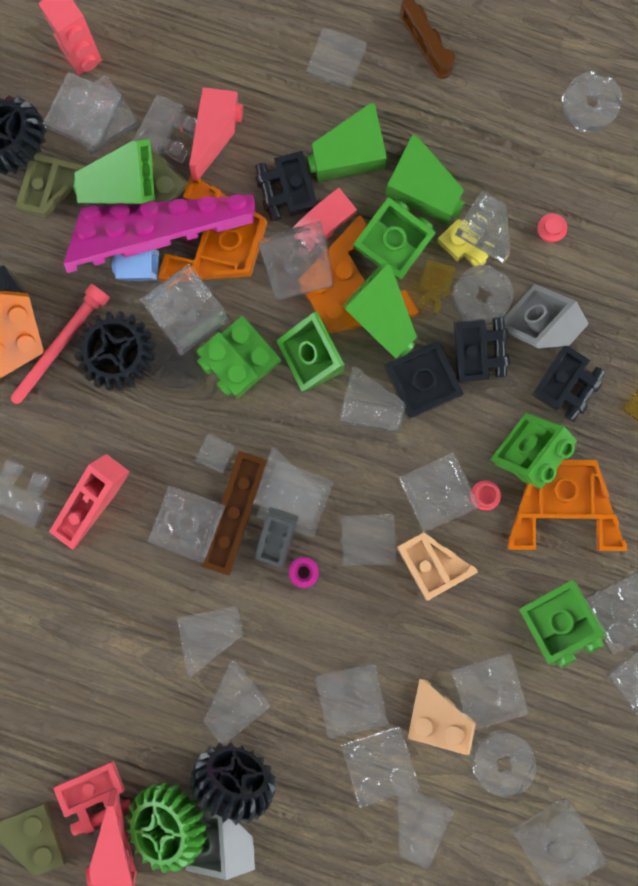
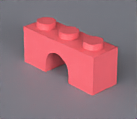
M42 0L39 2L38 5L45 19L55 33L53 35L59 48L79 76L83 72L93 70L102 59L86 20L74 1Z

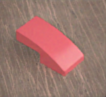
M337 188L310 210L293 227V230L311 252L331 237L335 229L356 215L357 209L343 191Z

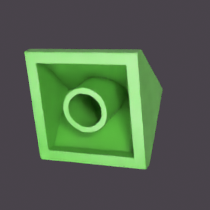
M313 312L276 340L302 392L308 391L342 374L344 371V363L318 312Z

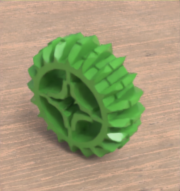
M169 782L160 785L158 783L156 785L153 784L137 794L135 800L128 806L130 811L125 818L129 824L124 829L131 833L128 842L134 843L136 847L134 854L140 853L143 856L142 864L150 862L152 870L160 868L163 873L170 872L171 870L173 872L179 871L195 861V858L204 849L202 844L205 843L207 836L203 831H205L208 825L201 821L205 812L197 810L196 805L198 801H191L189 799L190 791L181 793L180 785H173L171 787ZM181 837L180 847H178V841Z

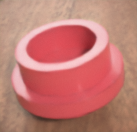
M547 214L539 221L537 231L544 241L556 243L566 235L567 223L558 214Z
M484 480L473 486L470 497L476 508L488 511L494 509L499 504L501 492L494 482Z

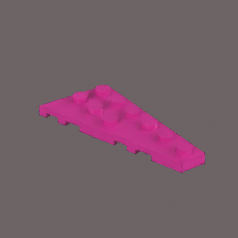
M237 194L231 197H204L191 200L175 199L165 202L149 201L143 204L119 203L112 206L98 207L92 205L81 208L64 260L67 273L78 270L77 265L93 261L94 266L105 263V258L121 254L123 257H129L171 245L170 240L186 236L187 240L198 238L197 233L213 229L216 232L253 223L255 210L254 196Z

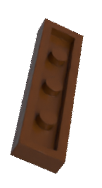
M242 451L238 452L200 564L201 567L230 576L268 460Z

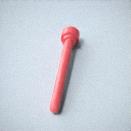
M91 283L84 292L86 294L83 298L84 303L11 395L13 403L19 404L24 400L94 308L97 310L100 306L104 307L110 297Z

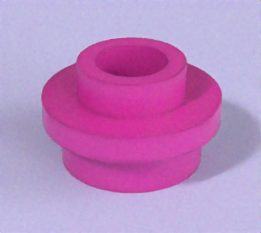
M298 558L289 567V578L298 587H310L318 579V566L310 558ZM305 566L309 569L310 574L307 578L299 577L298 570L300 567Z

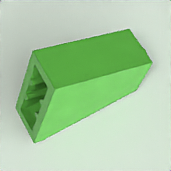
M375 103L368 104L312 143V155H307L310 173H316L317 182L385 169L387 156Z
M412 135L387 184L385 196L394 200L398 199L408 207L448 225L452 216L458 217L465 203L460 200L464 189L420 138Z
M150 139L131 141L74 172L73 187L77 194V203L143 204L155 200Z
M382 263L349 297L342 307L394 358H397L399 355L405 356L414 347L413 341L417 338L393 270L388 264Z

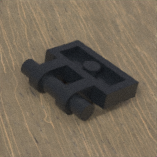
M302 151L274 158L275 170L268 171L266 163L255 165L257 172L255 177L256 183L262 190L264 197L262 204L264 211L269 214L270 221L274 222L282 218L279 208L287 206L290 216L308 212L318 204ZM280 181L283 194L275 196L272 184Z
M504 317L492 318L493 329L486 330V320L484 319L453 322L457 380L459 383L489 380L488 368L495 367L496 377H507V365H510L509 355H506L508 328H505ZM494 340V356L488 357L487 341Z
M563 346L531 395L555 411L561 407L563 402L566 403L569 409L564 417L571 422H575L578 415L583 414L587 409L588 405L586 403L593 392H598L602 386L601 380L606 372L599 367H595L592 374H589L585 371V368L591 360L571 347ZM578 380L584 386L578 395L575 396L570 391Z

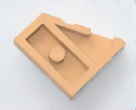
M424 532L396 547L426 601L478 573L474 566L466 563L456 556L455 553L437 543L436 540Z
M419 679L408 739L469 755L476 722L458 710L455 704L434 689L428 680Z

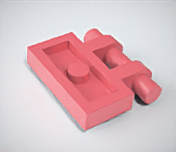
M113 760L58 784L53 789L64 817L77 813L79 821L70 824L73 836H77L84 832L86 834L92 833L97 830V826L102 825L106 809L92 814L89 807L103 801L106 808L111 790L118 789L120 794L124 792L125 787ZM130 799L121 802L123 814H127L130 811L128 807L131 804Z

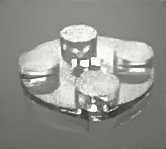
M591 71L576 76L569 84L562 97V107L566 118L579 132L602 130L608 127L618 115L623 97L620 87L611 77L607 76L604 78L597 75L598 72ZM587 96H590L591 99H598L599 102L596 104V107H591L586 103Z
M478 265L466 270L457 281L453 292L455 308L464 321L484 319L486 320V325L493 324L492 318L503 317L508 312L514 298L513 286L509 278L503 272L500 273L488 265ZM483 288L484 292H490L491 296L487 298V302H482L476 298V295L479 293L478 289Z
M495 731L483 738L477 745L473 754L472 768L479 783L486 791L498 797H509L508 795L524 792L531 785L536 774V762L534 761L533 751L529 744L521 737L511 732ZM509 756L508 762L512 765L511 769H504L502 772H499L497 760Z

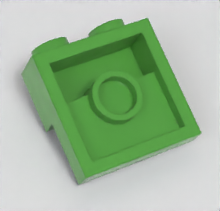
M388 197L352 247L378 266L382 263L388 264L393 270L395 279L400 282L436 232L432 229V224L425 218H416L408 212V206L398 199L393 201Z
M243 316L221 334L218 332L196 351L200 357L197 360L200 367L208 375L213 372L219 379L216 384L227 397L233 394L236 399L240 398L281 362V358Z
M525 413L490 460L496 466L514 473L521 481L542 489L546 483L554 480L557 473L556 469L564 458H569L573 455L577 440L564 426Z
M574 580L519 609L548 665L554 666L558 664L560 668L568 666L577 660L575 654L586 650L587 654L602 648L604 646L602 640L608 637L595 612L589 607Z

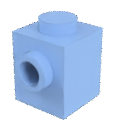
M154 249L129 257H123L121 254L115 255L112 258V271L115 274V279L125 282L159 281L157 278L159 273V251Z

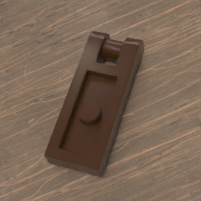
M414 0L402 1L400 19L435 75L440 79L448 78L452 72L455 54L449 49H444L440 34L435 28L432 29L427 22V15L421 5L417 6Z

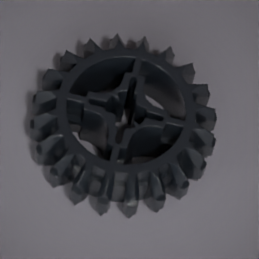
M10 95L6 99L0 98V174L5 176L8 172L16 174L19 167L26 169L28 161L35 162L34 155L42 152L40 144L46 142L44 134L47 132L44 125L45 121L37 109L20 97L13 98Z
M110 311L106 312V320H103L99 315H95L97 324L93 326L90 322H86L85 326L89 331L87 333L83 331L78 332V336L84 341L74 343V347L82 351L74 355L75 360L82 362L77 367L78 370L86 372L84 378L88 382L94 380V386L97 388L102 387L105 383V389L110 392L113 390L115 383L119 391H124V382H127L131 388L135 387L133 378L137 376L139 380L143 381L145 377L141 373L142 369L149 372L152 370V367L146 363V360L153 361L156 358L153 353L147 352L156 348L154 342L148 341L152 337L149 330L144 331L146 325L142 321L136 323L134 315L128 316L125 320V314L121 311L117 313L116 319H114ZM123 330L134 336L116 339L110 331ZM102 337V347L93 356L94 346L98 339ZM110 341L119 349L118 357L120 362L111 354L113 353L111 351L113 347ZM138 346L136 359L129 367L127 358L130 353L135 351V347ZM101 364L104 366L115 364L120 372L114 374L104 373L96 367Z
M231 742L226 747L218 743L215 748L209 746L197 758L191 771L190 789L194 791L193 800L201 801V809H209L211 817L218 815L222 817L223 823L227 819H231L235 825L241 820L248 824L253 819L258 820L265 813L266 809L270 807L275 794L276 786L274 781L276 776L271 774V766L264 765V757H256L254 755V750L246 751L243 745L236 748Z

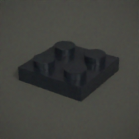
M439 341L384 365L408 420L464 395Z

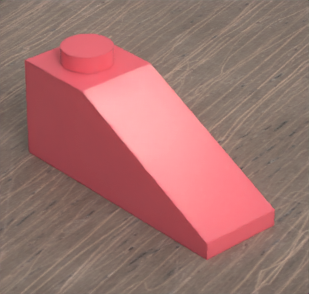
M202 88L189 163L191 178L194 181L200 179L235 134L236 123L242 122L243 104H238L237 91Z
M107 454L90 463L49 532L72 550L76 548L115 497L130 471Z
M118 789L111 790L91 864L86 867V882L88 886H135L137 871L131 845L128 842V832L124 830L126 823Z

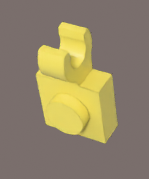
M460 219L456 220L437 240V243L457 262L464 256L477 270L487 262L486 259L489 257L484 250L475 246L479 238Z

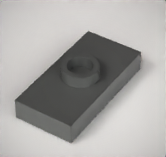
M269 507L254 559L283 568L299 516Z

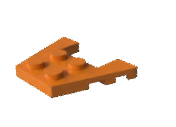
M191 174L188 180L189 185L183 196L184 200L202 199L204 197H228L213 185L210 186L201 181V178L198 181L192 180ZM254 211L253 223L216 232L213 229L203 231L194 260L165 253L157 276L159 282L170 283L251 277L267 227V219Z
M361 215L351 223L299 280L301 289L314 311L318 312L328 334L362 327L342 307L349 297L365 282L349 255L356 251L352 246L367 226ZM401 291L409 316L414 317L418 315L419 311L407 291Z
M0 291V378L44 353L28 293Z
M563 460L556 469L557 473L554 480L546 483L542 489L528 483L526 484L507 542V550H536V519H595L597 551H627V544L618 527L620 524L616 514L613 513L608 498L610 496L597 460Z

